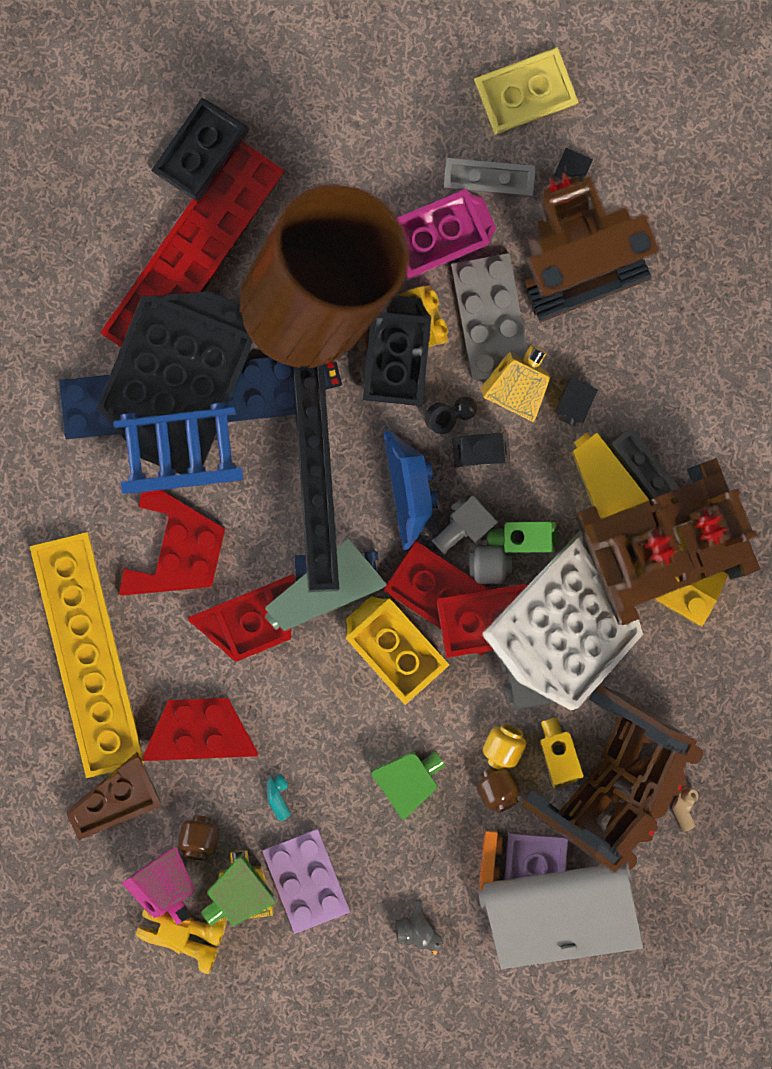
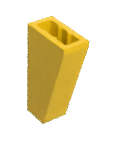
M586 432L574 442L577 448L571 451L592 506H596L601 519L649 500L598 433L590 436ZM644 532L639 533V534H637V535H634V536H632V537L627 538V539L624 541L625 546H627V545H629V544L631 543V541H630L631 538H634V537H636V536H638V535H641V534H643ZM610 546L612 553L615 554L613 546Z

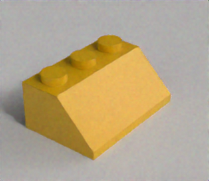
M635 556L632 563L636 574L639 575L643 571L637 556ZM723 571L653 600L702 627L720 596L728 574Z

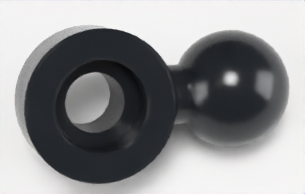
M468 396L458 398L454 403V407L441 402L435 403L426 411L425 424L437 434H446L454 428L457 418L462 420L473 418L477 412V404ZM441 413V418L435 421L437 415Z

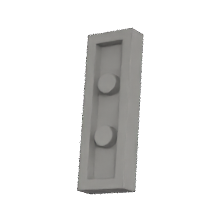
M446 158L443 189L462 191L467 188L470 192L533 197L536 166Z

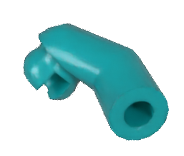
M281 774L275 778L271 777L267 782V801L278 821H283L291 815L280 792L288 788V783Z

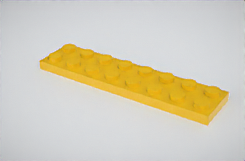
M89 532L29 546L86 778L114 772L136 752H138L142 760L143 751Z

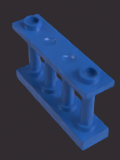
M229 403L211 404V410L146 418H139L138 413L120 415L121 420L113 422L115 428H125L130 475H127L128 481L121 482L122 494L243 481V468H236V463H232L227 416L237 415L236 408H229ZM215 417L220 464L217 471L206 472V467L202 466L197 419ZM185 421L190 468H187L188 474L176 475V471L172 470L167 423ZM155 424L160 471L157 472V478L146 479L145 473H142L137 426Z

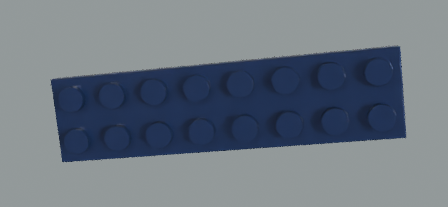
M272 358L246 360L229 402V408L235 407L237 415L227 416L228 422L296 415L293 367L282 364ZM110 375L59 380L66 440L119 434L97 410Z

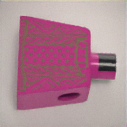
M176 847L166 851L121 882L154 918L168 911L178 925L192 915L183 900L194 893L195 888Z

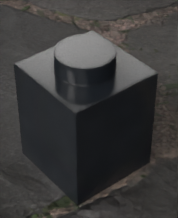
M570 378L555 409V412L560 414L559 420L575 426L576 422L584 423L598 389Z

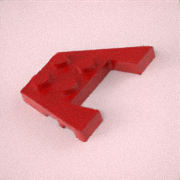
M162 490L142 492L138 508L168 515L156 573L152 575L125 568L118 595L125 596L213 587L226 529Z

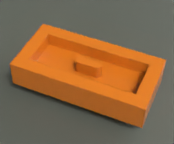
M485 828L479 890H483L484 883L499 881V867H495L494 864L495 855H501L502 837H497V829Z

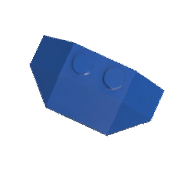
M384 431L402 549L406 550L411 547L434 515L433 509L438 508L436 491H430L428 479H433L431 461L425 462L423 454L391 431Z

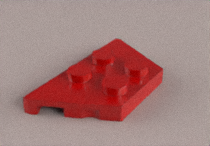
M294 574L286 576L190 616L188 621L207 636L210 641L221 648L232 660L238 662L291 640L292 628L283 631L279 627L276 630L265 618V615L268 614L265 607L295 583L296 577Z
M229 698L168 700L149 744L143 753L142 761L257 757L258 752Z

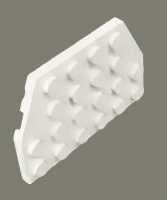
M580 530L488 627L483 635L518 682L569 710L580 707L642 637L643 632L639 620L626 625L617 624ZM615 558V561L623 578L624 574L622 572L619 562Z

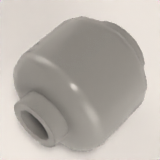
M477 546L474 553L469 554V574L474 576L475 581L479 584H501L505 581L506 574H512V556H506L502 546Z

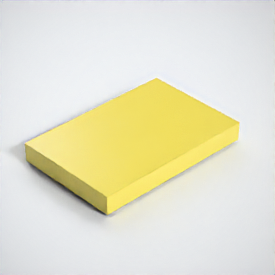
M558 47L474 78L495 135L579 103Z

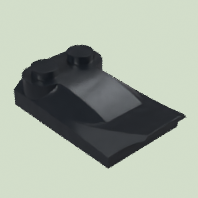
M394 295L370 325L363 400L422 406L432 316L425 309L421 298Z

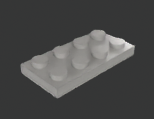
M510 253L451 264L472 382L488 379L509 352L523 358L528 350Z

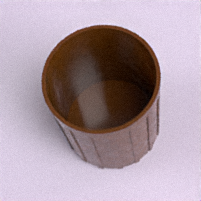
M323 184L309 188L294 197L279 216L274 228L251 265L250 271L241 284L240 314L243 316V324L254 344L270 358L292 367L309 366V368H313L329 362L333 363L349 349L351 350L396 294L407 274L409 247L404 229L395 214L374 195L350 185Z

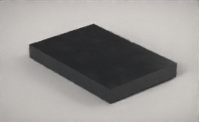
M201 98L151 171L199 203L250 129L209 101Z

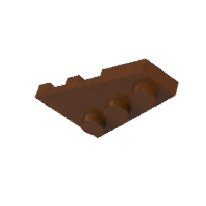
M138 752L67 810V817L78 840L161 806V800Z

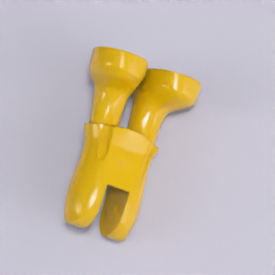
M145 909L143 910L142 916L160 923L158 931H155L151 928L138 926L136 931L137 937L145 942L172 949L177 954L184 953L193 957L198 962L199 971L210 974L219 948L188 939L190 934L205 939L213 945L219 946L227 921H218L211 926L209 923L192 920V917H189L177 925L168 911L154 918Z

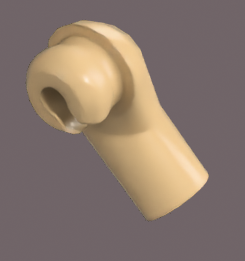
M682 788L672 805V811L682 832L696 827L690 814L694 801H697L699 797L697 790L694 788Z

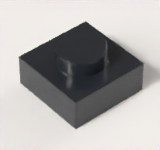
M565 148L554 177L562 180V174L565 173L567 178L571 177L573 179L578 177L580 182H582L593 159Z

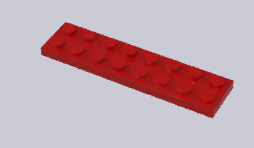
M242 141L201 201L198 203L192 199L100 334L121 347L141 297L203 292L279 182L285 170Z

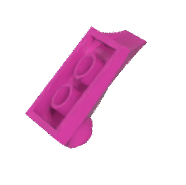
M466 188L397 218L404 229L409 247L407 280L420 276L424 272L490 244L491 237L497 228L483 197L471 194Z

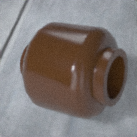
M492 767L481 773L482 780L479 781L476 789L487 809L496 810L497 813H501L519 802L517 798L521 790L510 770H498Z
M193 815V820H187L181 824L178 849L184 852L183 857L206 861L208 856L215 854L219 829L210 823L211 818Z

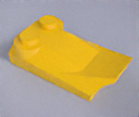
M371 596L346 618V640L404 705L418 695L449 666V663L390 598L382 599Z

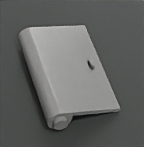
M624 862L616 873L601 865L484 883L483 890H479L481 908L487 909L501 969L643 949L632 895V882L628 862Z

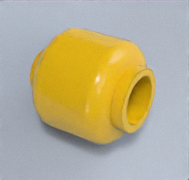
M506 723L494 727L490 731L482 749L484 755L488 758V764L498 770L505 767H515L526 748L523 732L517 727Z

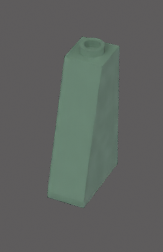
M348 538L337 547L339 591L308 593L306 573L265 607L268 611L265 618L276 630L281 627L283 631H286L378 591L387 584Z

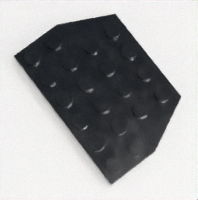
M209 291L141 297L98 403L97 410L114 427L113 421H120V415L138 413L139 418L206 411L211 410V404L229 403L254 343L243 324V316L240 314L239 309L241 304ZM215 417L197 419L202 466L205 465L217 435ZM185 421L167 423L172 470H175L180 475L188 474L187 468H190ZM155 424L137 426L140 458L160 466ZM114 427L126 441L125 428Z

